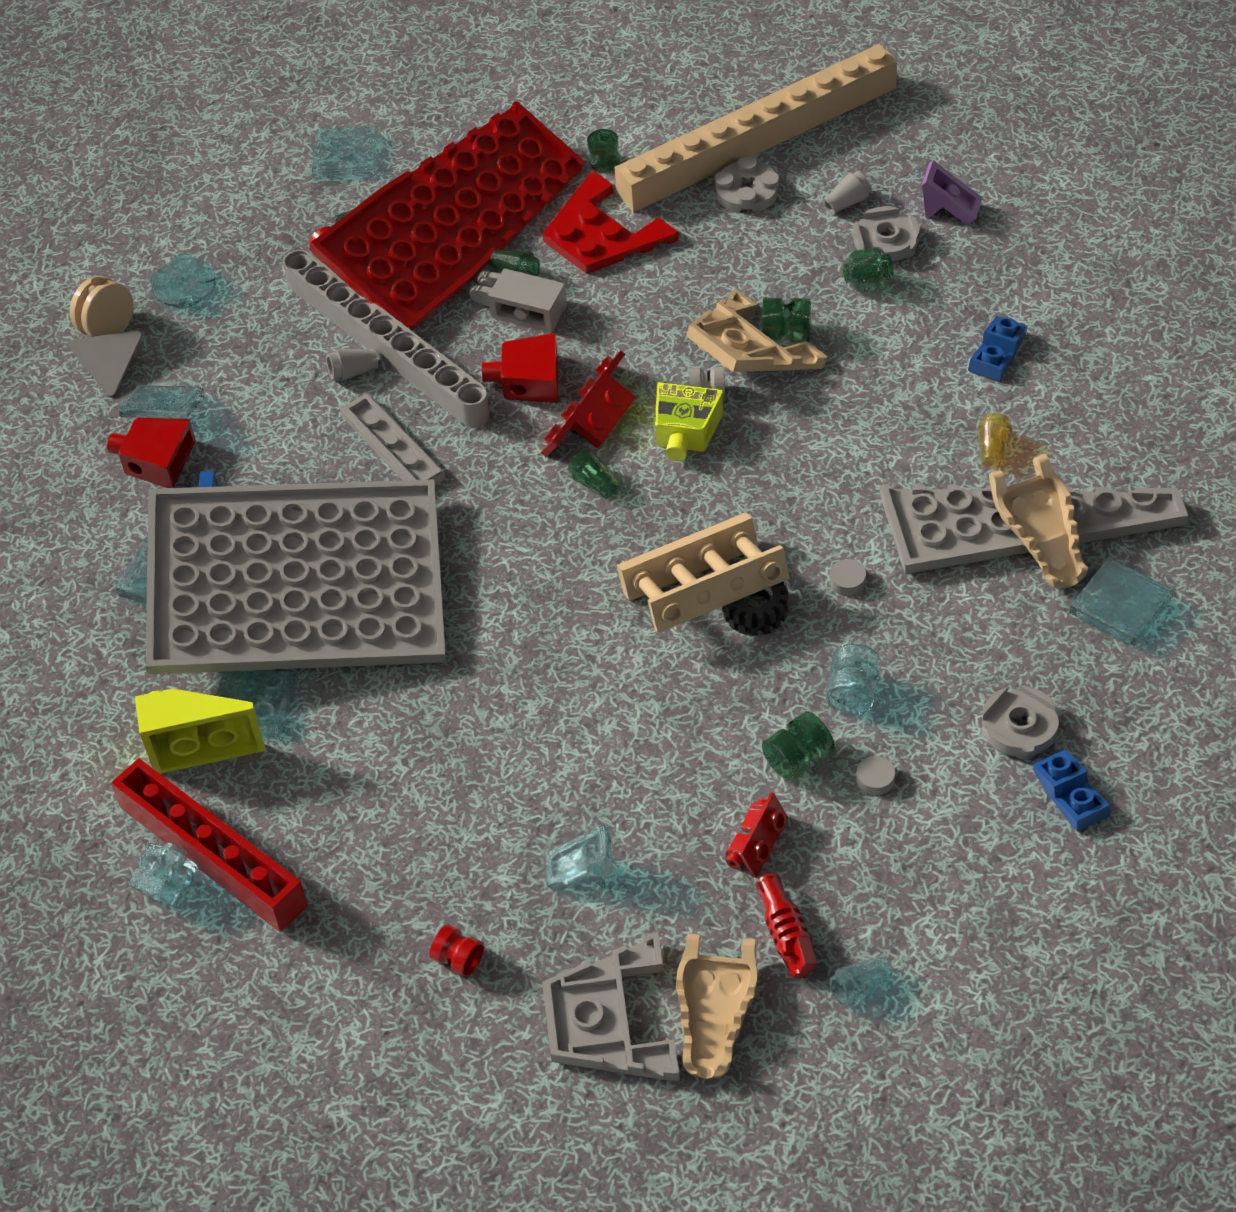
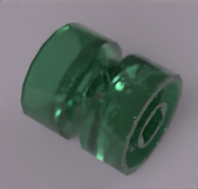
M763 297L762 333L773 341H781L784 336H788L790 341L810 342L811 298H792L789 303H785L783 298Z
M804 711L786 725V730L779 729L762 742V750L772 769L787 782H793L810 769V761L817 764L835 750V743L825 724L815 714Z

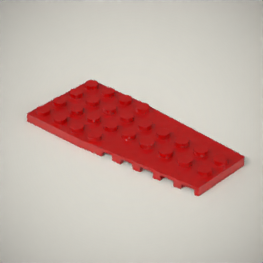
M515 101L510 109L501 115L499 112L490 117L487 124L479 129L474 127L467 132L465 138L456 144L453 141L445 146L442 153L434 158L429 156L420 162L419 167L411 173L406 171L378 189L310 243L309 250L358 295L367 299L368 303H374L412 331L468 285L582 170L585 161L523 105Z

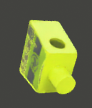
M658 382L655 419L657 445L667 447L666 456L673 461L684 460L688 450L705 451L723 415V391Z

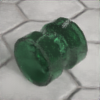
M598 129L590 133L587 137V147L590 152L589 165L591 169L599 173L614 171L615 166L620 165V154L618 152L619 138L617 134L609 129Z

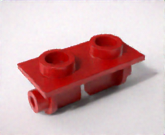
M770 793L767 800L760 798L757 802L751 804L750 810L741 825L742 831L749 832V834L737 833L725 853L728 866L734 869H739L741 865L746 866L754 878L758 877L764 863L769 859L770 852L780 833L784 830L788 819L786 812L774 793Z

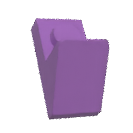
M931 161L922 184L926 218H930L943 207L968 226L976 220L983 197L937 162Z

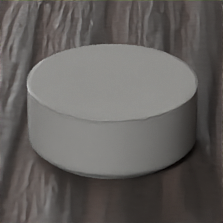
M851 559L836 562L830 569V586L836 593L845 596L861 592L866 584V570L864 566L858 561Z
M870 756L863 759L857 767V785L863 792L870 795H883L889 792L895 783L894 765L888 759L881 756Z

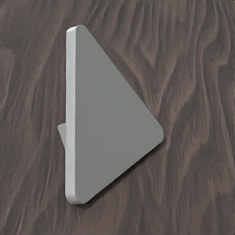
M136 330L74 339L69 341L68 346L109 397H113L116 395L142 339V334Z

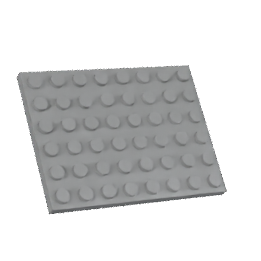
M434 480L149 489L146 615L147 675L445 663Z

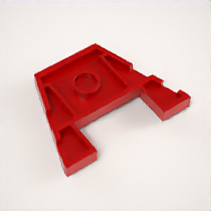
M592 171L542 233L544 243L588 274L624 261V256L638 251L646 253L654 250L653 246L666 241L668 244L679 240L678 230L659 217L633 234L598 209L595 205L614 193L613 184L595 171Z

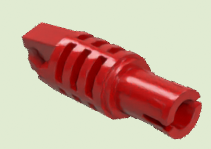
M776 873L766 874L755 883L766 909L764 921L776 945V950L792 977L806 978L817 966L812 939L800 915L798 906L789 901L780 876Z

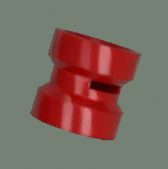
M447 924L439 930L432 941L429 957L440 965H451L453 972L467 978L481 962L485 944L472 936L468 938L462 936L460 929Z

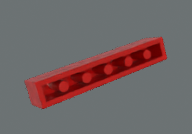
M140 758L135 760L111 782L122 810L280 933L308 907L299 879Z

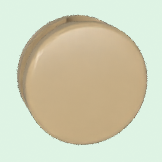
M105 276L91 277L77 288L70 304L71 322L79 332L90 337L122 333L128 326L133 314L132 295L127 287Z

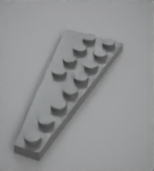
M889 484L880 485V497L905 574L1029 553L1021 539L1001 518L995 507L990 485H986V488H979V490H966L960 488L959 485H947V489H924V484H913L912 489H889ZM1066 487L1071 495V502L1074 506L1073 520L1077 522L1078 544L1187 525L1189 515L1178 488H1135V490H1129V492H1115L1109 490L1108 487H1096V492L1072 491V487Z

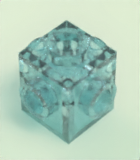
M148 842L143 854L137 861L136 869L128 885L148 898L178 908L186 890L193 882L198 865L185 857L188 852L187 850L176 844L166 842L164 847Z

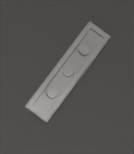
M369 393L340 408L341 416L402 480H434L436 485L446 479L445 472Z

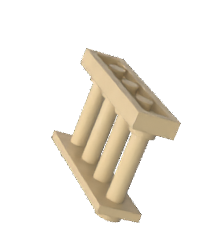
M747 512L617 565L625 597L631 601L643 595L648 596L649 599L647 600L651 617L657 633L790 579L784 548L779 545L762 552L758 546L753 518ZM743 554L747 557V559L733 565H729L726 562ZM709 568L715 571L699 579H696L694 576ZM677 581L682 584L667 592H663L660 589Z

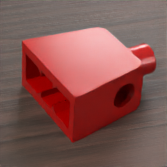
M556 333L505 341L501 345V361L482 362L483 382L502 381L503 395L508 400L558 403V350Z
M138 417L134 419L127 435L111 433L109 435L107 450L109 453L119 454L126 475L165 488H174L196 439L190 419Z

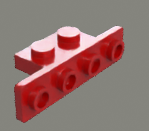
M622 350L613 358L607 355L597 366L595 371L599 376L596 380L590 377L578 392L582 396L581 400L578 403L573 400L561 414V417L565 419L562 425L559 426L555 423L543 438L547 445L541 451L542 455L547 457L570 428L596 448L604 442L636 398V396L610 376L626 355Z

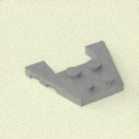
M658 932L644 936L643 942L629 948L626 945L612 951L611 956L591 964L588 961L542 982L552 1062L661 1080L680 1081L674 1040L631 1045L622 978L664 972Z

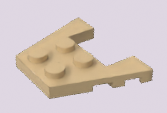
M737 289L730 293L727 300H720L717 303L716 309L706 311L692 322L686 335L702 351L708 352L721 362L724 368L732 372L822 369L828 356L807 341L783 348L746 321L744 318L753 316L758 304Z

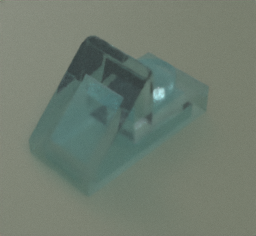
M603 824L546 852V887L559 892L587 878L604 889L608 888L612 862L610 826Z

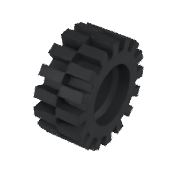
M783 581L749 595H759L769 600L767 604L760 607L746 606L741 603L742 599L722 606L723 617L726 622L729 621V626L733 630L739 626V633L745 635L747 629L752 631V636H758V630L763 629L765 635L771 633L770 626L778 629L781 626L780 620L784 622L787 617V585H784Z

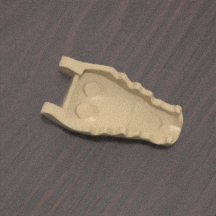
M1046 453L1033 458L1037 476L1007 486L1005 476L1001 470L989 473L990 487L996 509L1003 521L1021 539L1036 559L1049 585L1056 589L1072 587L1082 581L1088 572V567L1084 565L1081 553L1077 547L1079 536L1077 533V522L1073 520L1074 506L1071 502V495L1055 473Z
M687 933L686 947L677 971L676 992L680 1003L681 1026L684 1035L683 1066L690 1075L701 1078H720L729 1070L735 1040L756 992L758 980L757 939L744 938L741 946L742 958L699 955L701 935Z

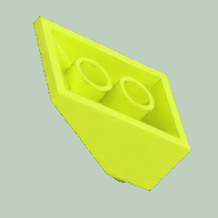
M173 688L135 696L139 733L152 768L160 774L266 751L253 702Z

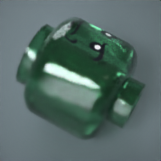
M877 246L852 251L849 255L848 263L843 264L845 282L851 283L857 292L885 289L889 280L894 278V266L890 253H885L882 248Z

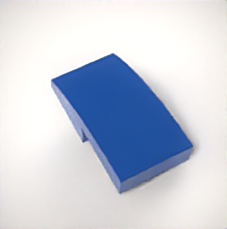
M996 316L984 331L982 344L971 357L968 371L1000 381L1015 357L1026 335L1028 326L1018 323L1011 318Z
M1066 749L1033 764V771L1043 788L1077 832L1111 816L1108 802L1088 783L1087 770Z

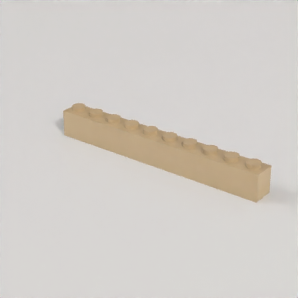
M877 44L615 166L617 195L634 213L720 172L724 167L738 162L743 156H754L890 92L896 89L897 60L880 44Z

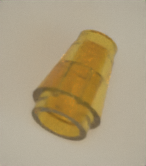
M987 414L982 418V422L978 424L981 462L986 467L998 468L1003 464L1013 431L1010 419L1003 414Z

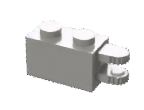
M505 268L501 274L482 271L477 280L480 286H473L469 292L470 298L475 303H481L490 307L491 318L549 333L553 332L567 307L565 283Z

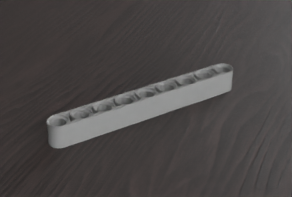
M294 250L284 257L283 264L288 286L294 293L366 349H375L379 359L463 424L469 427H478L489 420L490 411L487 391L480 382L384 309L374 303H368L367 299L358 295L329 267L309 252Z

